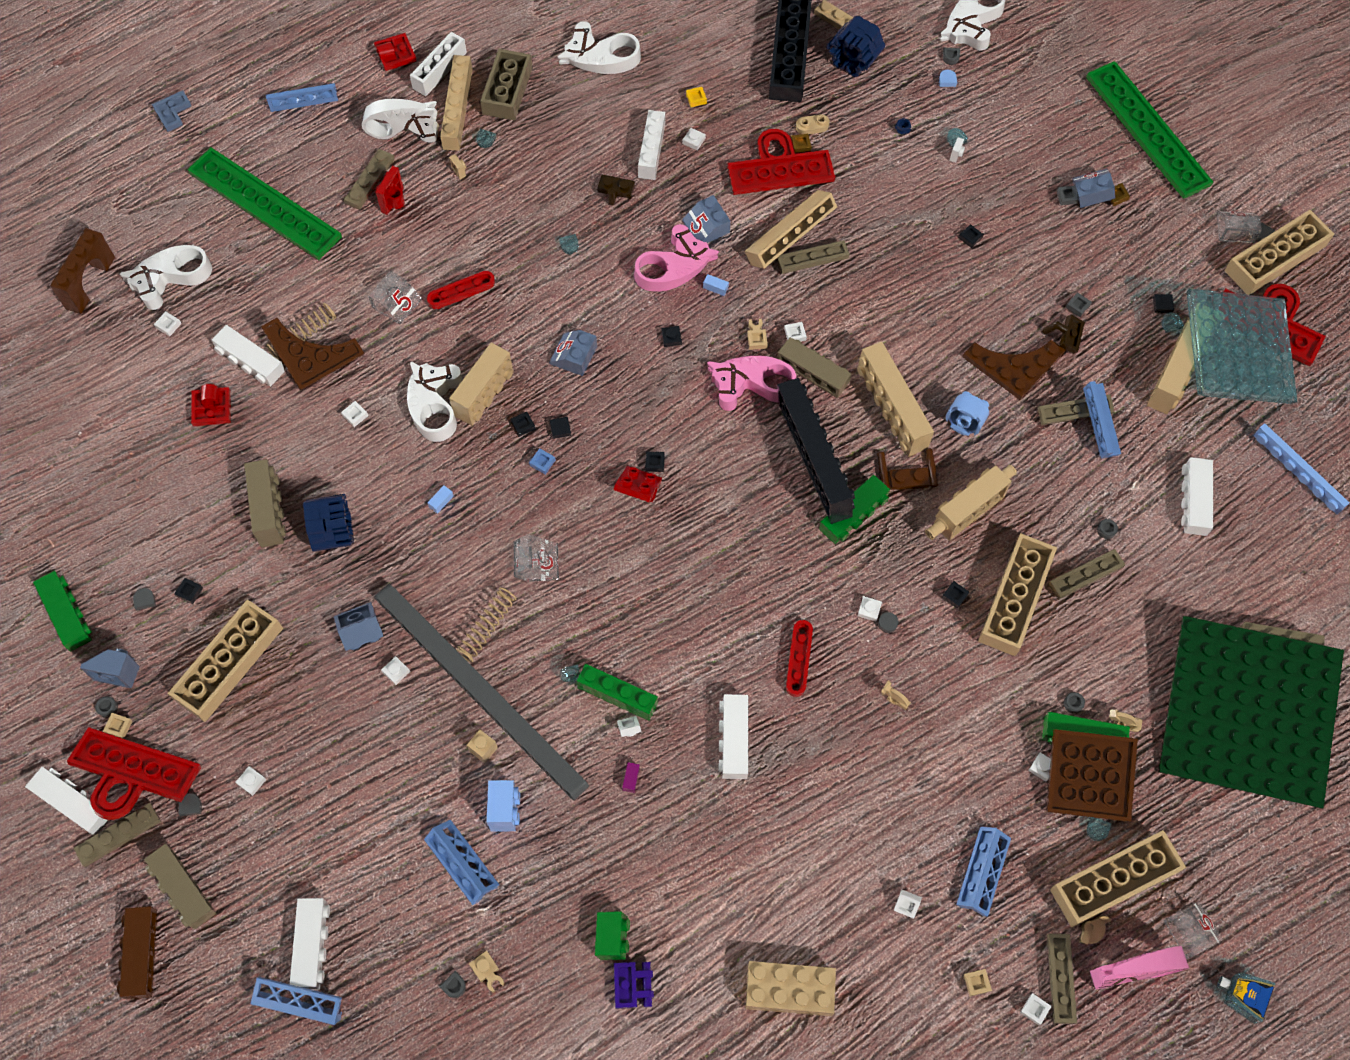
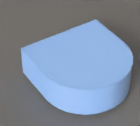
M952 70L942 71L939 76V86L956 87L957 77L955 72Z

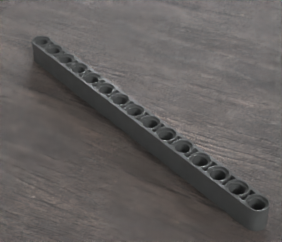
M390 583L374 596L376 601L573 801L589 787L580 774Z

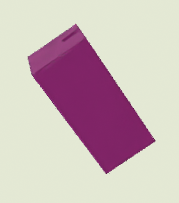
M627 763L622 787L623 791L635 793L640 764Z

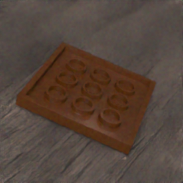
M1053 729L1046 812L1131 822L1138 739Z

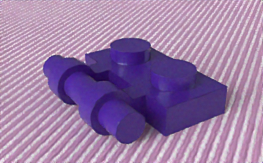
M635 962L614 963L615 1009L637 1008V999H643L645 1008L652 1007L654 991H652L651 987L653 971L651 970L650 962H642V971H636ZM636 979H643V991L636 990Z

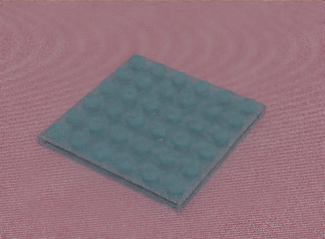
M1189 289L1187 291L1198 396L1286 404L1298 402L1285 299Z

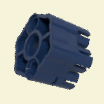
M854 16L842 26L827 44V49H830L828 52L833 56L832 61H834L833 65L836 68L839 67L842 70L846 68L849 74L855 69L852 76L858 77L862 71L868 70L885 49V43L877 25L860 16Z
M346 494L308 499L303 502L305 527L312 552L352 546V543H354V537H352V517L348 508V502L345 500Z

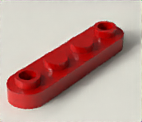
M482 271L433 290L427 295V303L432 309H440L489 290L495 285L494 275L490 271Z
M807 620L797 621L792 632L786 691L793 697L803 695L806 690L813 634L812 624ZM803 629L806 633L801 634L799 630ZM797 685L799 686V689L794 690L792 686Z

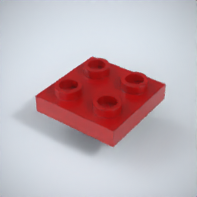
M406 33L374 42L375 49L385 71L417 61Z
M393 165L385 173L383 181L376 187L375 191L381 213L388 215L392 208L400 209L405 204L404 187L398 167Z
M204 384L201 386V390L191 391V424L193 427L231 423V390L229 387L218 388L214 384Z
M627 466L615 483L614 491L646 502H653L662 477L641 471L636 467Z

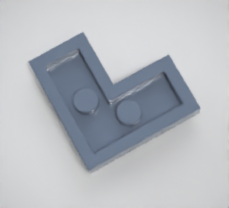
M182 90L152 104L165 129L169 132L183 125L177 113L191 107V103Z

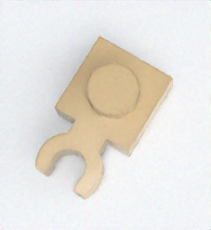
M752 319L749 320L750 330L747 332L749 350L767 349L766 329H762V319H759L758 325H753Z
M487 951L469 963L481 983L486 979L488 980L487 987L492 993L495 992L492 987L494 981H499L502 986L504 985L503 979L494 974L499 968Z

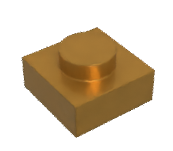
M808 133L791 136L794 153L811 151L812 147Z
M1123 183L1114 186L1115 199L1110 200L1113 207L1130 200V195Z

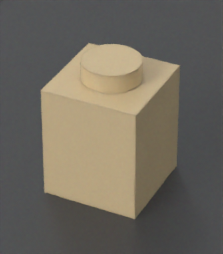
M480 729L467 744L469 752L483 763H486L498 748L496 741Z

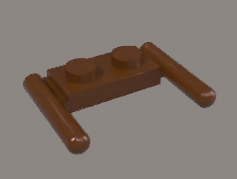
M928 448L925 451L928 469L913 468L887 471L885 453L882 451L878 452L881 481L891 490L929 488V486L937 487L938 479L933 450Z

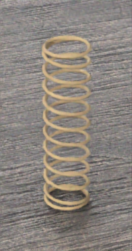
M323 303L325 310L333 318L331 319L325 314L321 307H318L319 310L324 314L327 323L322 321L317 315V313L313 311L314 315L319 319L321 327H319L312 320V318L309 315H307V317L313 323L316 331L312 330L304 321V319H301L302 322L308 328L310 335L305 333L301 329L299 324L296 323L297 327L301 330L304 339H302L294 331L292 327H290V329L296 337L303 341H306V336H312L311 331L317 333V327L323 329L322 323L328 325V319L332 321L336 319V315L333 312V310L326 303ZM267 343L266 347L268 348L269 352L273 355V357L279 360L278 354Z
M500 587L499 591L496 592L504 599H507L511 604L510 606L503 604L496 597H492L495 602L505 607L506 612L500 611L496 606L488 603L492 609L502 615V618L496 617L490 611L484 609V612L495 618L498 624L491 623L482 615L479 616L482 620L489 623L493 630L485 628L477 621L475 622L480 628L486 630L489 636H484L476 629L471 628L485 642L477 641L470 634H466L468 638L478 643L480 649L462 640L465 645L475 651L476 655L468 653L460 646L456 649L470 658L468 660L463 657L466 661L473 662L472 656H478L476 650H482L481 644H486L485 638L491 637L490 632H494V626L499 625L498 619L504 618L502 613H508L507 607H512L511 601H516L515 595L507 589ZM500 589L505 590L506 592L511 594L515 599L508 597Z

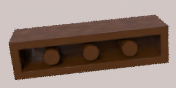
M151 906L125 908V915L122 916L121 923L124 933L120 939L122 958L119 959L118 968L121 972V977L117 983V993L119 997L126 1000L152 998L158 910Z

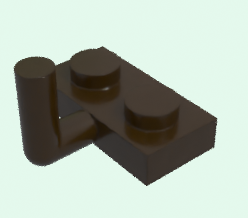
M602 174L597 192L608 194V204L614 205L617 196L631 199L635 181Z
M1070 314L1066 316L1065 324L1055 321L1043 328L1042 332L1047 335L1058 329L1062 332L1059 346L1075 354L1079 350L1085 322Z

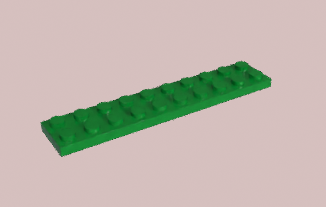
M1116 61L1087 73V80L1183 199L1212 186V179Z
M212 147L187 169L191 176L318 261L342 238L339 231Z

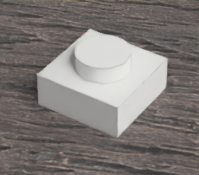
M690 128L683 138L682 144L698 150L704 142L706 134Z
M957 138L950 161L956 163L958 157H962L965 147H963L964 139Z
M165 311L154 323V326L166 335L171 336L182 323L178 318Z
M802 322L784 326L787 340L791 337L800 342L806 341L807 336Z
M356 401L341 412L342 416L353 427L368 417V413Z
M863 596L858 617L876 622L882 602Z
M396 656L381 669L382 673L395 685L410 672L409 668Z
M637 716L617 721L621 737H631L641 732Z
M1040 752L1028 771L1046 782L1049 779L1051 759Z
M249 766L235 783L253 796L266 779Z
M901 890L894 911L914 919L922 897Z
M1032 993L1020 1013L1037 1025H1041L1051 1005Z

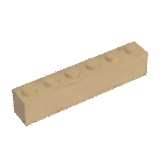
M453 56L440 135L443 150L460 151L473 70L470 56Z
M817 190L746 249L745 253L751 266L765 269L835 210L837 205L832 193Z

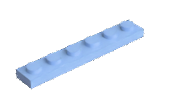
M1265 423L1253 435L1260 444L1270 451L1272 456L1282 462L1285 468L1291 471L1301 483L1305 484L1316 497L1320 498L1331 511L1338 515L1350 503Z

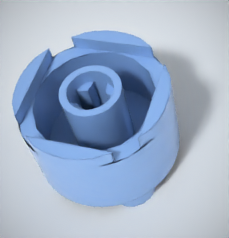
M964 391L955 398L946 413V421L949 420L951 423L950 427L962 435L969 436L970 433L977 435L989 416V403Z

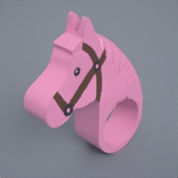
M676 225L673 227L671 243L675 246V252L649 251L641 254L635 263V282L639 287L647 291L661 292L671 290L688 282L701 272L708 262L716 260L719 251L709 249L707 242L697 240L685 225ZM647 264H655L660 266L665 274L660 278L650 279L642 275L639 269Z
M746 356L730 359L722 363L707 362L709 366L708 371L712 373V383H715L719 389V405L726 411H732L736 408L737 398L743 394L745 389H750L769 401L778 402V389L770 388L764 382V378L767 376L779 374L787 377L789 380L796 378V373L789 364L773 357Z
M1175 946L1090 970L1095 990L1131 981L1177 973L1189 969L1182 946Z

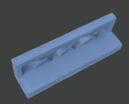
M335 83L268 94L266 99L271 112L338 101Z
M1095 381L1089 382L1083 390L1100 457L1103 459L1119 456L1121 451L1103 383L1096 384Z
M451 820L433 827L425 837V842L472 905L478 903L486 893L499 886V883ZM448 828L452 833V837L446 835L443 829ZM456 845L461 846L464 849V853L459 852ZM468 861L474 863L477 867V870L471 868L468 864ZM480 878L486 879L490 885L485 887Z
M980 827L956 904L961 908L973 909L986 917L989 915L1011 838L999 829ZM999 838L1003 840L1000 849L998 846ZM994 857H995V861H996L995 868H993V865H992V861H993V858H994ZM989 877L990 884H989V887L987 888L986 881H987V878ZM982 897L984 899L983 908L979 907Z
M257 977L251 999L252 1005L332 1025L339 1022L342 1011H339L342 997L262 977ZM261 984L269 985L273 994L260 991ZM284 989L289 990L294 999L282 997L279 993ZM304 995H309L315 1004L302 1002L300 998ZM325 1000L335 1002L334 1009L322 1007L320 1003Z

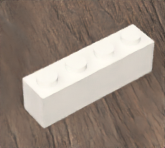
M450 32L410 75L412 88L427 96L451 70L453 56H464L467 53L465 39Z
M648 110L638 163V178L656 179L665 130V112Z
M225 325L212 339L215 346L214 350L222 356L224 354L227 356L232 364L240 365L244 372L253 374L262 384L266 383L271 387L285 372L281 361L228 325Z
M1190 457L1182 467V475H1184L1182 492H1184V498L1182 499L1181 507L1184 509V515L1182 516L1181 525L1184 526V533L1207 536L1213 529V460Z
M724 694L723 701H719V713H723V720H719V733H723V740H719V752H723V760H719V772H723L722 779H747L748 695Z
M41 767L25 787L95 836L108 820L100 818L95 814L91 806V795L84 790H81L80 793L76 791L77 785L68 779L63 782L59 779L61 774L53 768H50L48 771Z
M323 898L297 899L290 985L320 990V984L324 983L325 974L324 970H322V962L326 960L324 940L328 938V926L325 925L326 918H329L330 905H327V901Z

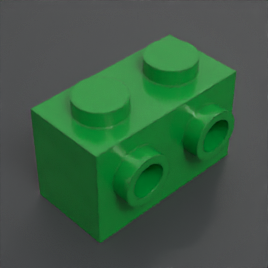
M597 912L595 956L600 960H626V953L629 952L627 931L630 930V920L623 912Z

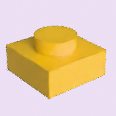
M702 87L686 90L690 107L707 104V98Z

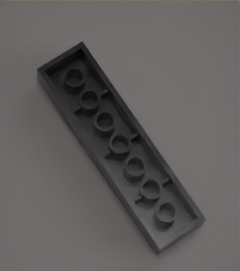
M812 0L778 1L769 100L802 102Z
M799 378L777 384L779 408L830 523L833 524L853 517V509H855L853 489L847 486V476L845 472L842 473L840 470L841 464L838 457L835 458L833 455L832 443L827 442L826 430L824 427L821 428L819 424L821 423L818 413L813 411L812 399L807 398L805 384H801Z

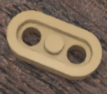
M822 114L801 117L796 122V131L799 134L808 133V135L825 132L829 128V118Z

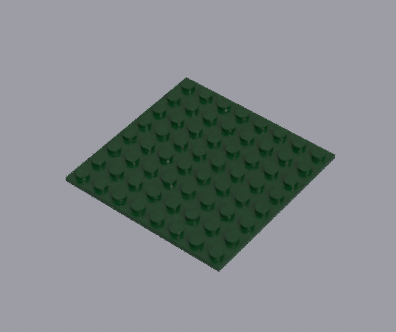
M1182 616L1158 773L1323 809L1344 650Z

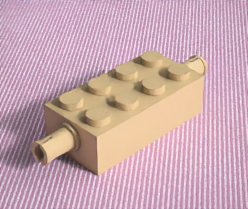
M1008 465L1002 471L997 466L983 471L978 480L973 479L968 483L964 491L959 490L953 495L951 501H945L939 506V512L935 516L934 524L925 530L927 537L933 540L942 533L949 541L1005 497L1012 482L1010 478L1017 473L1016 469L1012 465Z

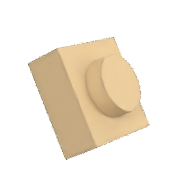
M456 154L449 157L451 168L459 179L466 177L464 161L462 159L459 160Z
M111 713L103 732L124 739L133 721Z
M986 969L964 974L970 997L992 991Z

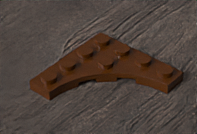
M278 318L261 326L300 391L365 354L355 338L344 343L325 346L299 339L286 329Z
M1050 340L1035 351L1013 355L997 353L974 342L963 354V358L1017 399L1021 400L1065 353V349L1053 340Z

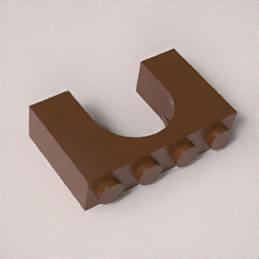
M88 228L84 229L50 285L66 310L82 314L90 301L82 286V277L87 264L89 263L92 267L108 271L115 259L113 252L100 232Z

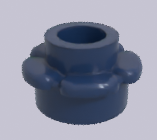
M902 118L898 120L895 124L897 133H910L911 123L908 119Z

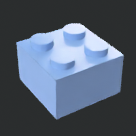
M514 780L488 781L487 824L491 832L516 831V825L520 824V813L518 812L517 805H520L521 795L519 787L515 786Z

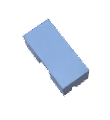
M707 274L703 282L704 289L725 296L729 287V282Z
M443 485L428 501L429 508L438 514L454 497L453 492Z

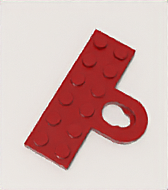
M768 129L760 134L757 143L760 159L727 163L733 195L835 182L829 150L795 154L790 136L780 129ZM777 140L783 147L784 153L780 156L771 155L768 152L770 141Z
M1285 284L1269 286L1259 303L1253 302L1225 288L1214 308V311L1218 312L1215 317L1218 323L1309 367L1312 365L1326 337L1292 320L1299 308L1300 297L1292 287ZM1277 296H1283L1287 300V309L1283 313H1277L1270 307V302L1276 299Z
M90 727L87 728L67 759V763L70 766L102 776L92 792L90 801L95 814L106 820L119 819L128 814L143 790L182 802L201 769L199 763ZM118 783L128 785V791L125 795L119 797L113 803L107 802L108 791L112 786Z

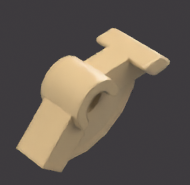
M888 680L881 690L882 695L886 693L888 695L887 700L890 703L906 710L911 702L899 691L891 687L892 683Z
M1110 710L1109 717L1114 721L1113 724L1129 726L1130 731L1133 732L1141 730L1142 720L1140 718L1121 713L1118 710Z
M1099 916L1092 921L1083 922L1079 943L1088 945L1099 942L1105 934V924L1110 922L1111 918Z

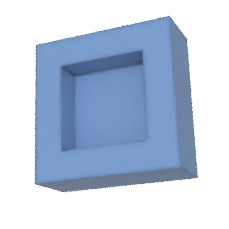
M539 448L529 462V465L546 475L556 459Z

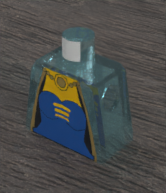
M1245 973L1233 975L1232 980L1221 976L1217 982V988L1227 992L1224 1003L1253 1024L1263 1022L1275 983Z

